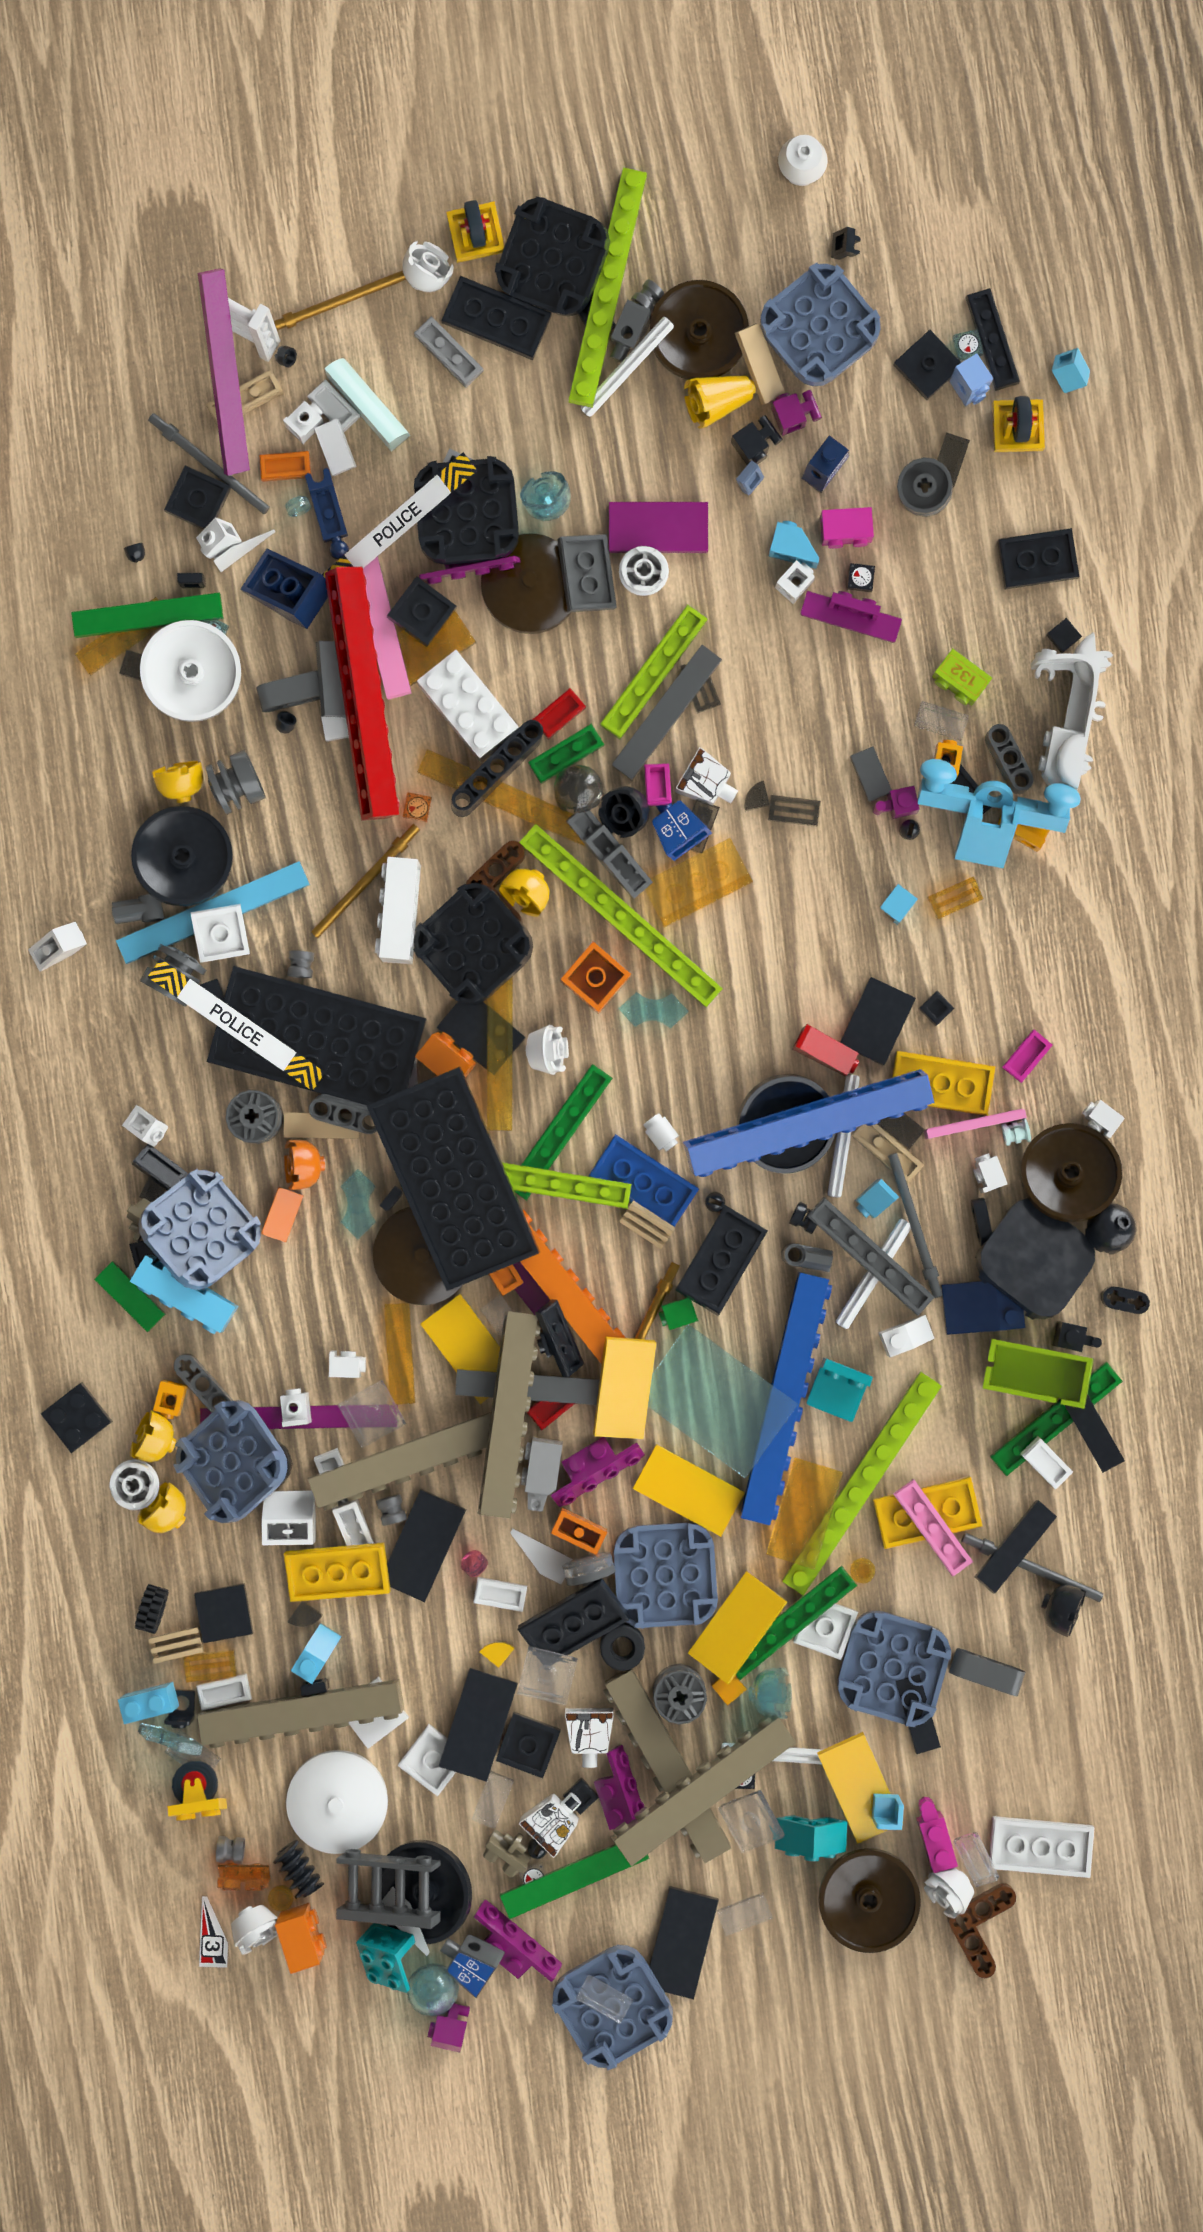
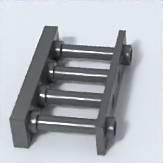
M359 1849L346 1850V1853L336 1858V1863L348 1864V1900L336 1909V1919L427 1929L433 1928L440 1922V1911H431L429 1907V1872L441 1866L440 1860H432L431 1856L408 1858L361 1853ZM358 1865L371 1867V1903L361 1904V1901L358 1900ZM382 1868L395 1869V1905L392 1907L384 1906V1903H382ZM405 1870L419 1871V1907L416 1909H409L405 1905Z

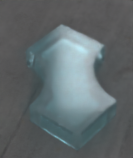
M638 992L618 1008L634 1027L643 1022L657 1021L671 1029L689 1012L673 994L663 999L653 1000L643 997Z
M357 1169L340 1186L346 1194L348 1203L346 1214L341 1223L359 1240L376 1223L369 1208L370 1196L376 1186Z
M140 1723L138 1732L146 1740L165 1745L176 1752L201 1755L203 1746L195 1739L178 1735L164 1727Z

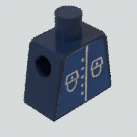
M828 436L809 461L801 479L822 493L850 455L849 450L833 437ZM813 471L818 472L821 477L815 475Z

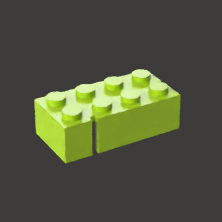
M991 1339L988 1361L994 1362V1367L986 1366L982 1389L1057 1403L1058 1398H1060L1063 1405L1085 1408L1093 1358Z

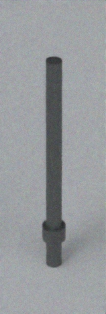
M155 413L149 417L148 421L163 432L162 436L168 441H174L225 484L230 485L235 492L262 514L267 513L270 506L233 476L225 475L223 468L179 433V429L172 424L168 425Z
M898 1153L888 1155L890 1165L924 1267L922 1270L924 1279L928 1280L934 1298L941 1297L943 1294L937 1278L939 1273L937 1267L933 1266Z
M966 1532L961 1542L979 1549L980 1553L987 1556L992 1555L998 1548V1546L994 1545V1542L986 1538L983 1540ZM1025 1558L1018 1565V1567L1056 1584L1071 1585L1087 1591L1086 1597L1100 1602L1103 1598L1102 1592Z

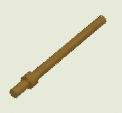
M403 270L293 314L292 312L283 314V318L274 321L276 330L278 331L285 327L290 329L297 326L296 323L402 282L406 280Z
M414 823L401 837L397 836L393 840L392 846L316 925L311 931L315 937L319 938L380 874L382 864L387 863V857H396L399 852L403 853L409 847L407 844L420 831Z
M671 1261L664 1278H660L657 1284L658 1290L634 1339L646 1338L667 1293L670 1294L674 1286L672 1282L680 1265Z

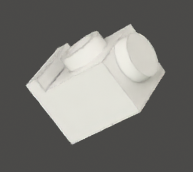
M306 401L288 418L286 417L283 420L285 427L302 444L315 433L314 428L324 424L321 417L323 412L313 402L309 405ZM305 415L309 416L307 421H301Z
M796 560L776 582L775 589L794 604L814 581V572L806 563L800 564ZM799 579L801 584L795 586L791 581Z
M1101 1100L1095 1103L1090 1102L1082 1113L1089 1120L1088 1125L1098 1132L1104 1131L1103 1135L1107 1139L1111 1138L1125 1119Z
M988 1153L975 1158L977 1169L973 1170L977 1182L983 1184V1187L979 1188L980 1193H986L1008 1184L997 1156L990 1158Z
M330 1351L329 1377L360 1378L361 1372L366 1371V1357L356 1356L354 1351H341V1356H337V1351Z
M301 1388L286 1390V1395L280 1396L283 1418L282 1426L311 1423L309 1393H301ZM291 1403L297 1404L298 1410L296 1412L290 1410Z

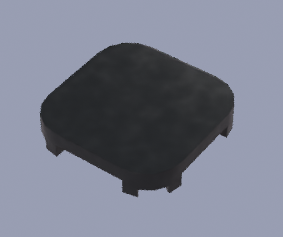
M536 196V198L529 199L521 206L518 205L514 212L516 215L500 261L499 263L496 262L495 266L498 283L504 292L514 298L557 315L567 317L577 315L587 307L596 287L609 251L610 239L608 231L600 221L591 215H586L543 197Z
M487 456V459L470 460L477 471L417 522L421 550L429 560L437 564L446 565L482 562L506 558L514 551L519 539L514 476L506 463L498 460L497 457ZM436 460L427 463L414 480V492L419 491L451 462L437 463Z
M471 883L458 887V891L424 923L420 922L415 928V948L413 950L417 958L422 959L450 993L449 996L456 1001L472 1005L487 1000L525 966L532 955L533 940L528 929L494 890L486 885Z
M1026 1198L1018 1201L1006 1211V1214L986 1242L978 1249L975 1258L977 1259L976 1266L980 1274L978 1277L984 1284L988 1282L1022 1308L1026 1312L1025 1316L1032 1320L1048 1319L1054 1317L1066 1307L1087 1277L1095 1262V1249L1089 1243L1086 1235L1071 1223L1059 1221L1043 1214Z

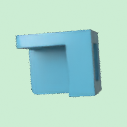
M1078 348L1055 356L1052 372L1064 393L1087 386L1090 369Z
M897 884L880 908L892 917L894 923L898 925L918 899Z
M873 1794L872 1820L876 1828L902 1830L904 1804L899 1795Z

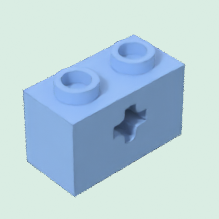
M976 353L955 367L949 382L963 404L967 406L970 403L975 405L986 398V392L990 390L989 386L993 377Z

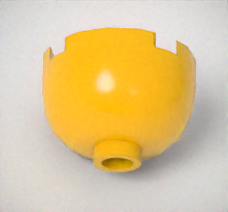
M198 761L175 763L172 767L167 768V771L165 766L152 771L154 783L158 791L168 799H176L177 803L191 801V795L199 792L204 781L201 762L198 763Z
M517 869L511 872L503 880L499 888L500 894L512 907L514 902L523 907L520 912L529 916L538 917L549 901L550 891L548 884L544 880V875L536 869Z
M151 1410L150 1413L146 1412L135 1432L138 1435L136 1443H131L130 1457L145 1462H157L167 1452L171 1453L176 1444V1439L173 1438L174 1429L172 1423L157 1412Z
M170 1482L162 1483L159 1486L155 1500L147 1508L140 1509L137 1522L154 1533H165L174 1527L178 1529L186 1519V1516H184L186 1499L183 1493Z

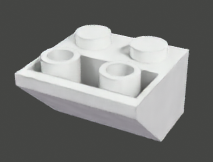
M273 1491L263 1501L262 1545H312L315 1543L316 1512L313 1492Z

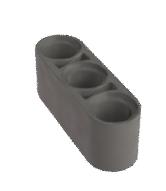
M318 670L264 683L256 687L262 712H273L320 700Z
M996 724L987 732L985 743L1007 786L1011 788L1014 794H1023L1033 784L1032 772L1008 727L1003 724ZM1000 732L1004 738L1003 742H995L992 739V733ZM1003 755H1013L1015 764H1006ZM1015 776L1024 777L1026 786H1017Z
M321 1094L309 1106L310 1115L318 1121L364 1134H373L377 1131L375 1126H369L365 1123V1116L370 1115L367 1105ZM316 1103H325L328 1107V1112H320L316 1107ZM340 1110H350L352 1119H344L341 1116Z
M960 1648L956 1649L949 1673L957 1677L1017 1697L1026 1673L1019 1668Z

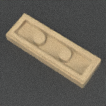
M755 323L736 332L737 341L750 376L755 384L761 404H766L779 395L784 394L782 383L760 324Z
M272 370L239 386L243 415L283 394ZM212 400L206 403V407L217 425L215 402Z
M284 1113V1138H360V1132L318 1121L310 1113ZM341 1113L344 1119H352V1114Z
M877 1124L858 1126L851 1134L854 1139L891 1171L892 1168L888 1155L898 1153L907 1184L924 1166Z

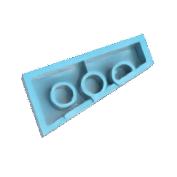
M145 1255L132 1276L131 1283L137 1285V1288L142 1292L158 1297L159 1301L167 1307L179 1309L181 1311L180 1314L191 1321H194V1319L203 1323L202 1327L210 1333L215 1334L216 1331L219 1333L224 1332L238 1309V1305L208 1287L200 1290L184 1287L174 1278L161 1261L154 1263L157 1257Z

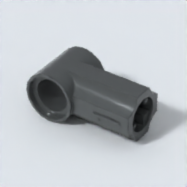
M150 894L139 896V899L112 902V914L115 924L163 920L162 902Z
M788 1244L782 1249L781 1257L790 1266L830 1272L833 1251L800 1244ZM793 1247L797 1248L800 1252V1257L795 1262L788 1258V1252Z

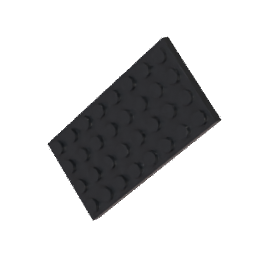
M233 966L223 1001L325 1072L313 1092L335 1096L363 1105H369L408 1088L416 1060L415 1056L418 1053L427 1021L423 1017ZM216 1026L206 1062L310 1090L231 1034Z
M460 1066L367 1105V1109L446 1291L540 1253Z

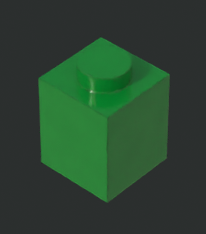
M687 1297L661 1305L663 1311L658 1312L662 1326L668 1325L669 1330L698 1321L692 1300Z

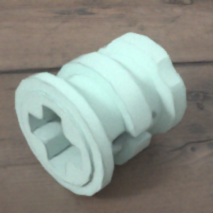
M1026 1118L1022 1119L1021 1123L1014 1121L1011 1122V1125L1001 1124L1006 1146H1009L1011 1142L1021 1143V1140L1025 1139L1027 1142H1031L1030 1129Z

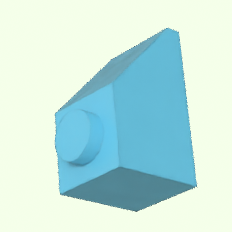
M791 521L777 522L769 557L791 563L797 560L800 564L806 563L810 568L816 569L819 557L803 529L797 527V524Z
M877 1179L855 1200L859 1204L856 1209L865 1218L868 1216L876 1218L895 1202L899 1196L882 1179Z
M320 1623L291 1671L313 1684L342 1636Z

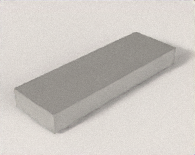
M432 316L414 332V336L465 388L483 372V368Z

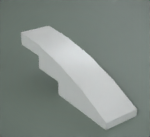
M338 1448L314 1457L319 1473L344 1465ZM347 1498L338 1501L339 1506L332 1508V1511L346 1545L373 1544L374 1542L358 1499L348 1502Z

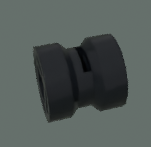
M799 1202L789 1224L795 1227L801 1226L805 1232L813 1234L817 1227L807 1217L811 1209L807 1207V1204Z

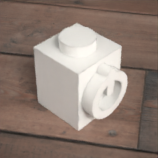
M216 517L196 537L201 545V552L209 559H216L232 546L242 542L231 523Z

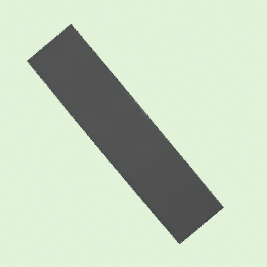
M586 805L579 808L565 821L632 898L635 899L653 883L624 846L618 843Z

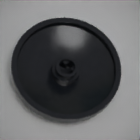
M175 806L158 811L141 825L133 840L131 859L136 878L148 894L169 905L192 906L212 898L225 885L232 868L233 852L227 832L213 816L198 808Z
M796 1074L776 1075L760 1082L747 1094L738 1112L737 1125L828 1098L829 1095L816 1082L807 1077ZM832 1134L833 1136L826 1140L816 1139L809 1141V1144L804 1147L796 1148L793 1146L786 1148L781 1154L763 1155L760 1160L754 1163L765 1170L782 1174L805 1170L817 1163L826 1154L834 1140L835 1134Z
M429 1840L409 1841L392 1850L387 1856L408 1858L431 1856L432 1860L441 1861V1866L429 1872V1907L431 1911H440V1922L431 1929H420L426 1944L438 1943L449 1938L464 1924L472 1904V1886L463 1863L451 1850ZM382 1868L383 1900L392 1887L395 1889V1869ZM405 1870V1899L410 1903L412 1909L419 1907V1871ZM387 1924L388 1927L398 1929L395 1925Z

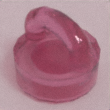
M478 1550L468 1552L461 1561L462 1570L470 1577L479 1576L488 1565V1560Z

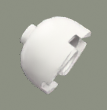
M416 241L410 245L404 256L402 265L404 276L416 290L424 292L437 291L452 276L453 264L449 265L447 262L448 255L438 246L430 242L416 245L418 242Z

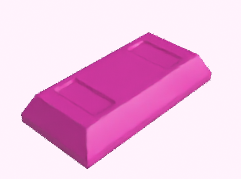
M669 764L644 765L648 805L671 804Z
M1033 1029L1002 1068L1022 1083L1053 1044Z

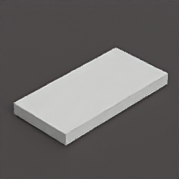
M993 1816L988 1867L989 1869L1090 1878L1094 1826Z

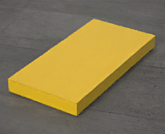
M896 1051L892 1078L919 1069L928 1074L934 1103L927 1105L928 1107L988 1116L995 1066Z
M461 1294L420 1324L456 1373L457 1369L497 1372L500 1346ZM474 1396L479 1404L489 1398Z
M605 1337L593 1428L594 1436L644 1438L656 1350L655 1340Z
M658 1444L655 1445L632 1488L720 1537L745 1493L741 1489Z
M971 1477L921 1488L952 1533L983 1527ZM894 1494L873 1499L884 1549L926 1540Z
M384 1543L285 1551L283 1554L290 1602L389 1594L391 1591Z
M746 1571L688 1654L726 1684H729L788 1602Z
M861 1732L817 1752L857 1844L887 1831L885 1829H877L872 1820L873 1794L891 1793L864 1733Z

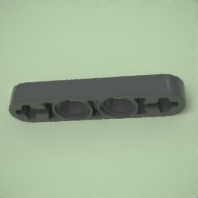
M184 1354L177 1357L174 1362L175 1372L211 1413L216 1410L212 1403L216 1396H222L226 1401H233L193 1355ZM182 1359L192 1362L190 1368L193 1372H196L197 1369L201 1371L191 1381L188 1377L192 1374L188 1370L182 1371L180 1369L182 1367ZM205 1377L208 1379L209 1388L206 1391L197 1389L196 1381L198 1378Z

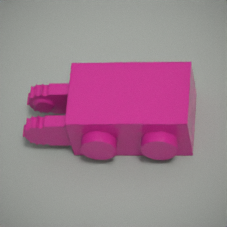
M923 1796L918 1802L921 1816L916 1817L929 1865L933 1873L958 1867L944 1816L941 1811L936 1810L935 1804L930 1797Z

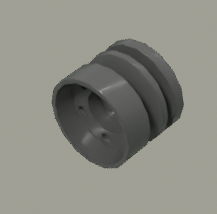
M245 749L230 755L232 767L229 769L226 768L221 760L217 761L219 773H216L212 764L205 766L212 794L227 815L232 813L229 802L233 800L239 810L242 809L240 797L243 795L250 804L266 798L260 780Z
M160 944L158 950L167 955L163 961L199 984L200 980L191 975L192 972L195 970L204 975L207 970L196 959L179 949ZM154 955L153 959L158 963L160 957ZM147 967L140 982L186 1007V1003L148 978L153 968Z
M247 1090L239 1093L230 1101L226 1109V1122L228 1129L236 1138L248 1143L261 1144L270 1141L278 1134L283 1123V1113L281 1106L274 1097L261 1091ZM252 1110H254V1113L259 1114V1118L255 1119V1123L247 1119V1115H251Z
M684 1664L670 1665L661 1670L655 1678L653 1685L655 1707L659 1714L668 1722L675 1724L690 1723L697 1719L704 1711L707 1702L705 1684L699 1672L691 1666ZM677 1691L685 1694L683 1701L675 1698Z

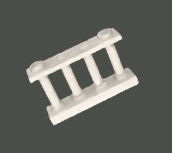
M228 298L232 331L253 342L259 357L269 362L280 343L269 308L259 304L257 310L253 309L251 311Z

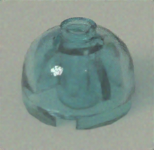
M555 471L541 473L542 478L536 481L534 478H531L520 492L524 508L537 520L552 521L558 519L566 512L571 503L569 484L561 473Z
M786 1668L765 1669L755 1678L753 1686L749 1687L750 1702H753L760 1715L766 1718H788L785 1712H790L792 1688L791 1683L786 1685L785 1676H789Z
M437 1963L423 1965L411 1975L408 1981L410 1990L407 1992L408 2001L413 2009L420 2014L426 2016L441 2015L446 2013L456 2002L459 1986L446 1972V1966Z

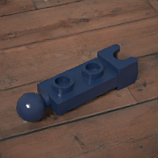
M325 468L323 470L324 479L321 482H315L310 473H307L305 478L324 543L332 541L329 549L330 554L334 559L339 560L349 551L347 543L341 540V538L347 537L348 533L328 468Z

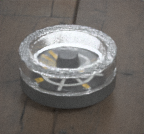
M599 1552L597 1555L588 1554L562 1565L568 1586L579 1584L587 1586L598 1579L616 1572L611 1552Z

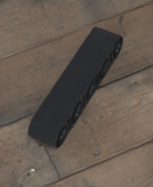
M528 720L524 722L453 793L451 809L456 816L467 817L540 745L543 727L538 721ZM532 730L538 736L536 738H529L525 733ZM515 747L521 753L514 756L509 754L508 749ZM497 764L502 766L504 770L496 773L491 770V766ZM480 781L485 783L486 788L477 790L473 784ZM459 799H466L469 802V805L466 807H459L456 804V801Z

